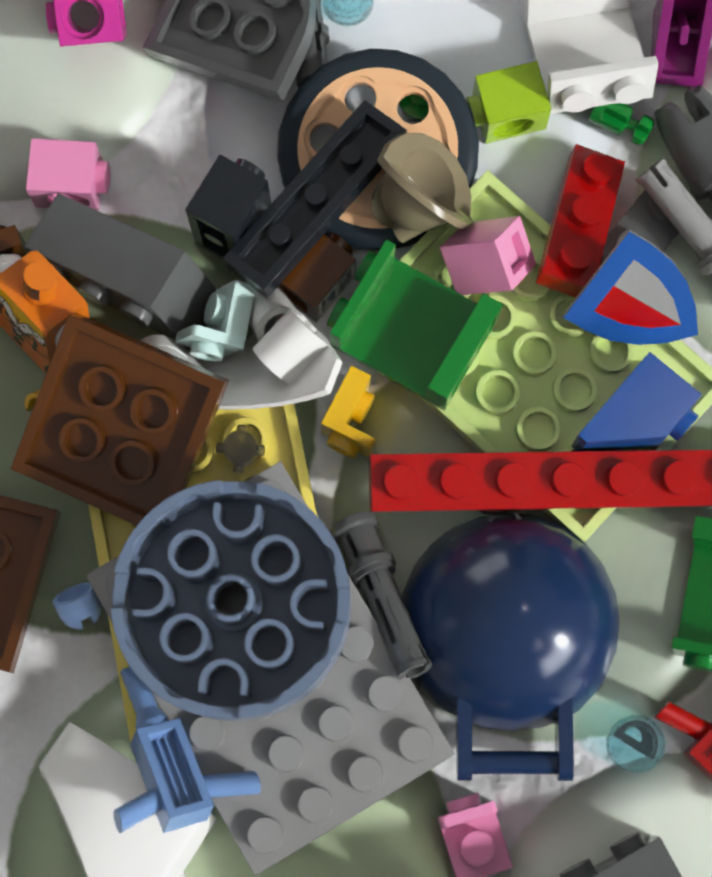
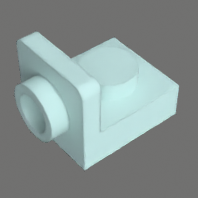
M234 280L216 289L210 295L204 311V322L209 324V327L191 325L177 332L175 343L191 348L190 355L207 361H222L223 357L243 350L255 289L249 284Z

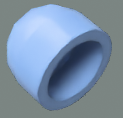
M89 582L79 583L63 590L52 601L61 621L66 626L77 630L84 629L81 621L88 617L95 624L102 610L101 602Z

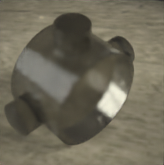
M237 425V430L230 433L224 442H217L216 453L225 454L228 462L234 466V473H244L245 467L251 465L257 456H264L265 445L256 444L254 437L248 433V426Z

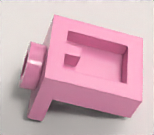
M474 793L446 802L449 813L438 816L437 819L455 877H485L513 868L496 814L498 811L494 800L481 803L479 793Z

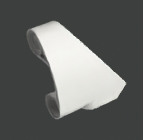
M279 286L268 298L255 290L249 326L254 335L245 341L243 350L223 357L222 361H202L199 358L190 355V351L176 344L173 339L165 335H151L141 340L144 343L229 379L218 408L221 410L277 407L329 395L342 365L341 359L324 334L314 323L296 309L288 295ZM278 315L274 320L268 322L273 316Z

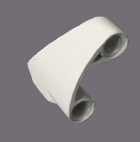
M68 722L39 765L41 775L45 779L58 806L86 877H186L184 870L217 821V818L210 813L207 821L163 833L155 813L128 830L119 833L114 822V810L147 792L138 764L71 722Z

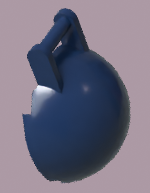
M502 513L481 516L453 527L434 541L418 559L406 583L402 599L410 613L427 657L432 663V667L427 672L415 677L419 687H422L443 710L456 716L457 781H472V774H556L557 781H573V714L579 711L601 688L617 651L620 618L616 593L605 567L590 547L568 529L538 516ZM555 723V751H472V724L484 728L519 731L542 728Z

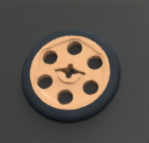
M372 48L344 54L322 65L300 85L286 107L279 128L277 150L281 179L285 188L317 154L310 144L313 131L322 125H330L338 130L352 115L353 112L345 104V97L347 92L356 85H365L371 88L376 95L374 107L407 129V133H424L439 140L456 156L467 176L469 188L472 186L478 166L479 150L474 116L457 86L443 71L423 58L399 50ZM409 95L422 97L429 109L426 118L416 124L403 121L397 111L399 102ZM382 169L329 228L325 235L327 236L330 232H334L356 249L380 250L386 239L396 244V248H401L417 243L428 231L405 243H401L396 238L392 228L381 225L373 216L372 194L377 182L384 174V169Z

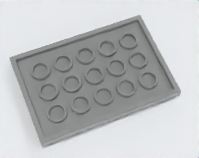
M281 461L246 481L255 484L258 482L282 490L307 506ZM119 556L85 575L111 622L113 586L116 575L114 570ZM349 575L351 618L343 649L325 679L309 695L293 706L259 719L223 721L189 713L173 706L152 691L159 707L168 716L169 720L180 718L202 775L255 771L261 784L259 794L211 798L255 876L455 755L410 677L406 678L405 674L404 678L398 680L388 650L379 632L377 622ZM230 585L223 589L217 598L219 612L228 616L243 612L248 600L246 589L239 585Z

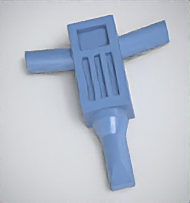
M131 667L121 670L123 682L136 713V731L130 746L147 792L114 810V822L119 833L128 830L155 813L163 833L207 821L214 807L211 798L260 793L261 784L255 771L202 775L180 718L169 720L168 716L158 707L152 691L137 677Z

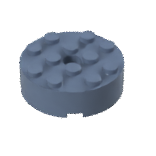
M217 480L194 485L179 491L153 508L139 522L124 544L116 563L111 617L119 647L134 673L151 691L173 706L189 713L223 721H246L281 712L301 701L325 679L339 658L345 644L351 618V591L339 547L330 531L310 508L295 497L272 486L258 482L255 484ZM230 585L244 587L247 591L248 600L243 612L231 616L221 614L217 608V598L221 591Z

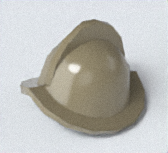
M401 133L385 143L377 159L379 165L384 169V174L377 182L372 194L373 216L381 225L392 228L396 238L401 243H405L425 231L433 230L447 223L463 230L473 224L470 217L472 196L467 176L456 156L439 140L424 133Z

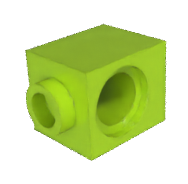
M538 61L475 75L472 96L466 97V102L474 116L476 128L481 127L485 144L546 130L552 110Z

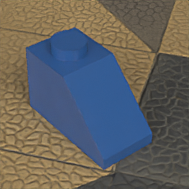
M649 352L577 435L571 446L576 451L658 448L668 435L678 442L699 417L691 408L702 394Z

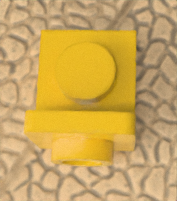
M351 365L321 422V434L328 437L326 445L331 449L355 459L358 453L368 457L375 446V438L350 426L352 421L361 425L372 405L375 395L368 392L371 375Z

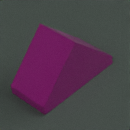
M657 0L653 10L651 56H656L659 64L656 84L693 87L698 84L703 85L712 36V0Z

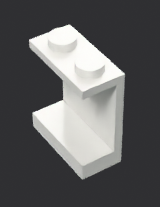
M523 0V18L534 61H538L552 109L550 114L560 112L576 113L591 107L616 103L631 104L641 99L653 97L659 64L656 56H643L629 8L630 0Z

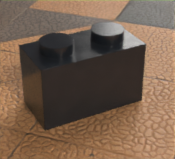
M219 154L185 209L195 244L223 258L271 205L268 180L264 179L265 174L260 168L245 159L237 158L233 162Z

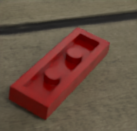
M579 144L574 146L568 158L536 284L576 298L600 267L625 161Z

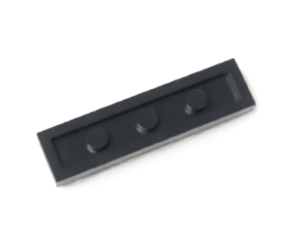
M364 100L222 258L226 268L264 297L268 298L383 169L377 162V159L385 143L398 134L407 133V129Z

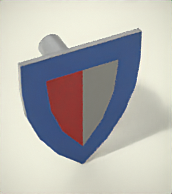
M629 229L562 315L564 319L597 336L610 341L635 345L669 343L698 335L696 305L685 277L669 256L650 241Z

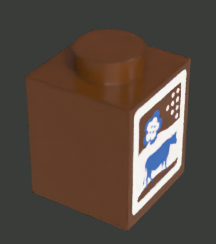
M330 232L327 236L324 234L282 281L279 287L285 291L295 307L317 322L355 277L356 258L352 256L355 251L348 242L336 233Z

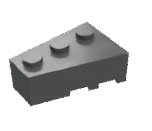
M60 193L56 195L24 245L28 252L32 250L39 251L69 283L78 287L77 290L91 301L101 306L108 304L134 322L149 327L174 341L176 340L177 332L191 325L207 326L204 322V311L210 295L216 291V287L186 251Z

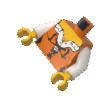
M32 250L23 257L17 254H1L0 326L46 374L68 315L78 313L90 318L88 304L39 251ZM40 390L28 394L25 398L24 406L27 411L33 409Z

